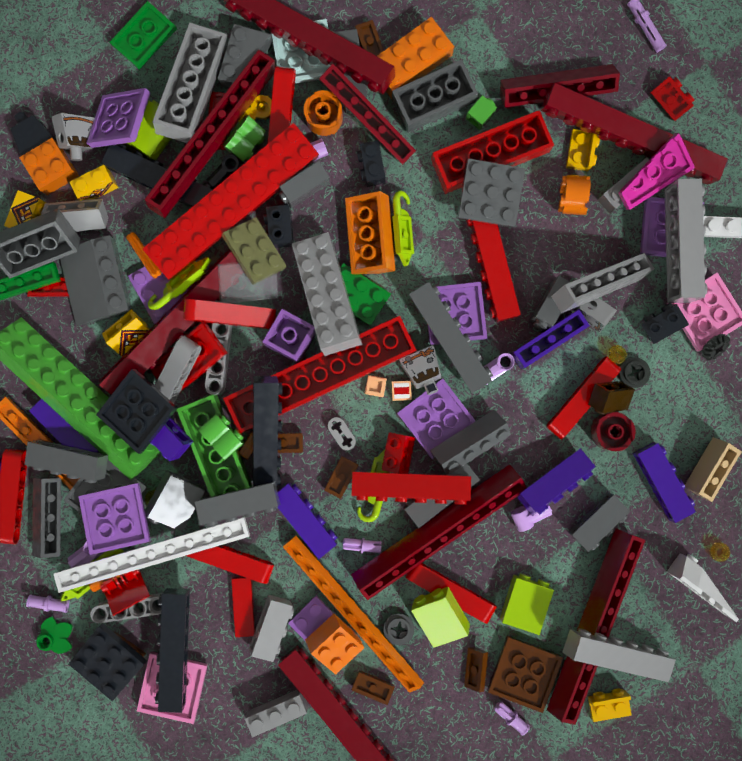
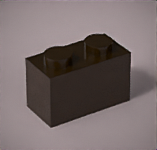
M622 381L595 383L588 405L600 414L628 410L635 389Z

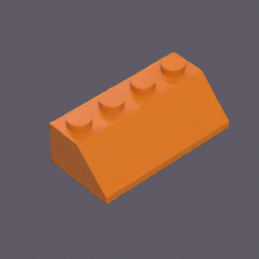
M378 191L345 198L351 274H380L395 271L389 196Z

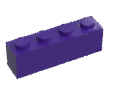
M577 310L510 354L520 369H524L590 325L581 311Z
M40 399L29 410L62 445L99 453L93 445L43 399Z
M170 418L151 441V444L161 452L165 459L173 461L180 458L194 441Z
M650 443L632 453L669 521L677 523L696 512L693 507L695 506L694 501L685 493V485L681 479L677 478L675 474L676 469L665 456L667 454L666 450L661 444Z
M580 448L521 492L518 499L532 516L536 513L541 515L549 509L547 505L552 501L554 504L564 497L562 494L565 491L572 492L579 486L577 482L581 479L584 481L589 479L593 475L592 471L596 466Z
M290 482L278 492L280 505L277 508L316 557L320 559L337 545L338 541L336 539L338 536L332 529L328 530L326 528L324 518L320 514L316 515L314 513L312 503L308 499L304 500L300 495L302 493L300 488L296 484L292 485Z

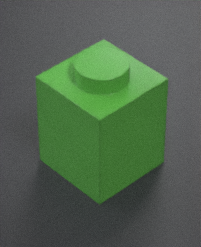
M482 95L468 111L466 120L478 130H481L494 115L497 107L490 98H485Z

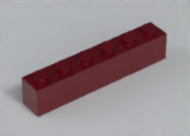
M334 64L319 78L402 165L416 152L410 143Z
M613 64L502 79L500 80V98L505 107L544 102L548 89L554 83L584 96L618 92L620 72Z

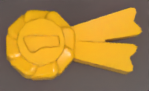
M257 96L240 120L245 115H249L254 121L256 118L267 119L271 114L272 100L268 96Z

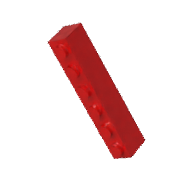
M466 220L468 227L471 226L473 234H470L472 244L476 245L477 252H475L476 261L481 263L482 282L485 281L487 286L485 296L491 302L492 307L489 308L491 318H495V321L499 322L520 316L521 313L498 225Z
M352 472L351 496H356V500L368 501V497H376V501H387L388 498H395V502H407V499H415V503H427V499L435 500L436 504H447V500H454L455 504L466 505L467 501H471V476Z

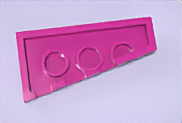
M675 133L618 192L626 210H631L695 168L680 134Z

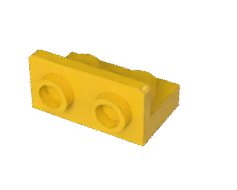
M576 129L572 130L566 168L589 171L592 166H595L597 160L595 148L598 147L600 142L597 134L586 133Z
M618 688L613 689L611 693L595 692L593 696H588L592 721L597 722L631 716L630 694L626 690Z

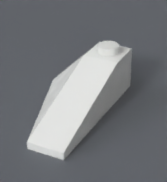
M680 553L667 572L725 616L737 622L739 620L704 569L697 564L698 560L690 554L685 556Z

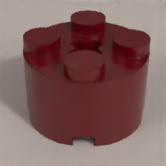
M619 412L600 414L593 420L590 430L595 445L608 451L625 450L633 442L636 435L635 425L632 420ZM615 429V433L610 434V430Z

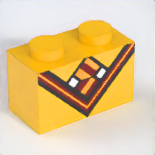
M105 165L70 181V185L79 200L97 199L119 188L111 171Z
M18 190L4 226L11 228L41 216L46 202Z
M131 309L104 331L102 335L105 342L122 357L149 330V327Z

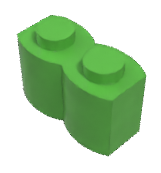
M245 115L222 146L237 157L238 160H248L253 155L254 151L252 149L256 144L260 145L265 139L264 134L266 131L249 115Z
M216 414L198 431L218 454L226 460L244 444L242 440L244 437L237 429L233 430L229 426L231 422L224 414L221 416Z

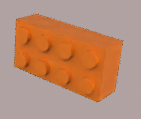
M432 16L377 56L395 67L396 76L386 90L391 99L393 90L424 77L453 55L454 45Z

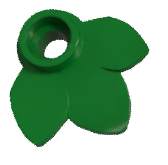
M53 617L47 618L41 625V633L36 640L37 647L42 651L52 650L57 654L69 651L73 647L67 640L72 632V624L68 622L57 624ZM45 638L50 640L49 644L45 643Z

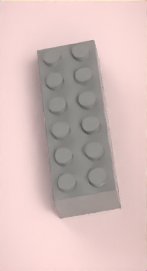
M189 23L153 119L156 134L188 143L199 129L228 46L227 34Z
M677 179L664 189L667 303H691L705 298L708 289L705 283L707 265L704 263V255L706 254V245L704 244L706 226L703 224V216L705 214L703 196L705 187L702 185V179Z
M329 232L292 243L319 346L323 354L327 356L362 345Z

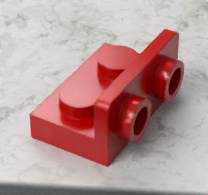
M669 76L651 94L670 117L676 121L694 107L692 102L695 99L689 92L684 94L680 89L683 85L676 77L672 79Z
M388 433L381 469L396 474H408L415 437Z

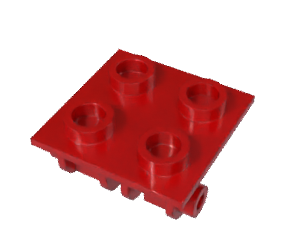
M139 569L124 573V575L121 574L119 578L114 576L115 580L111 578L103 581V584L100 585L102 592L105 593L113 616L150 596Z

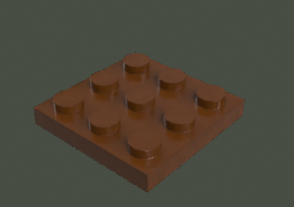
M507 635L487 691L493 695L543 713L563 657Z

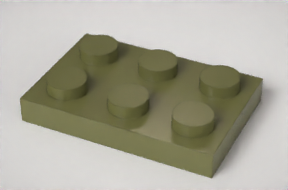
M256 217L223 232V239L252 285L286 268L285 262Z

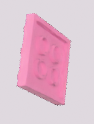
M718 273L705 279L708 288L705 298L691 303H677L689 323L688 326L682 329L697 352L703 350L704 345L714 336L720 334L727 335L742 325V311Z
M151 652L137 712L194 724L208 664L188 660L186 705L182 713L158 712V704H155L156 693L159 691V685H156V675L159 672V665H157L158 653Z

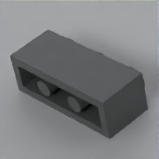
M608 493L568 533L587 552L593 551L600 545L599 541L610 536L614 531L613 528L628 518L627 515L630 511L614 494Z

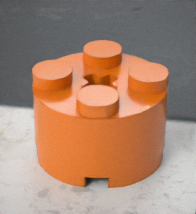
M320 90L306 99L304 116L309 130L320 136L335 134L341 127L343 121L342 104L332 92Z
M566 175L562 177L560 194L563 195H561L559 200L558 212L573 215L587 214L588 208L585 207V204L589 202L590 176Z

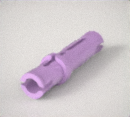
M631 0L627 6L635 17L634 21L636 24L639 23L655 52L658 53L667 45L651 21L648 10L645 11L639 0Z

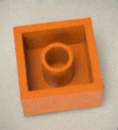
M53 138L19 157L37 188L47 196L79 177L65 151L58 147L57 141Z
M334 613L305 639L310 653L335 675L364 649L358 634Z

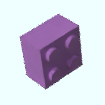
M281 309L263 343L273 351L295 363H299L316 335L315 327Z

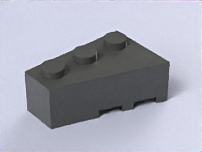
M236 24L233 25L218 76L222 87L228 89L231 87L258 50L266 53L273 45L271 34Z

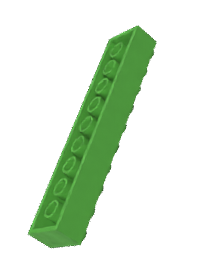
M22 317L0 331V361L101 454L108 455V460L128 479L133 480L159 456L160 451L151 443L142 454H138L96 415L109 397Z

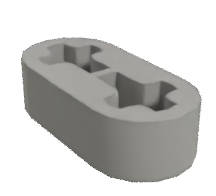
M332 418L328 423L330 433L343 450H351L356 444L354 435L341 418ZM333 421L341 422V434L337 429L332 430ZM344 434L347 438H352L350 447L348 445L343 446L344 439L341 435Z

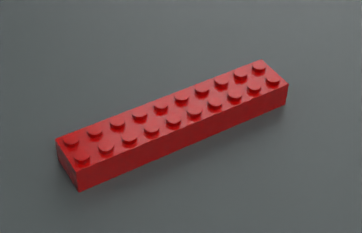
M294 123L291 124L142 250L167 279L171 280L222 238L223 232L237 226L279 191L282 184L298 175L316 160L319 153Z
M400 315L359 334L362 345L327 356L321 352L271 375L277 376L278 382L282 383V395H278V402H282V413L278 414V416L415 353L417 350ZM252 384L223 398L240 433L253 429Z

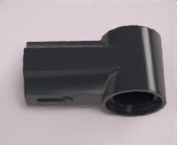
M226 155L222 163L206 180L216 188L239 169L242 164L234 155ZM230 162H236L235 168L228 169Z

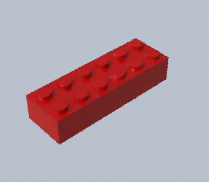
M538 110L432 153L431 161L443 191L447 194L463 187L467 159L517 166L549 153L554 147V143L542 114Z

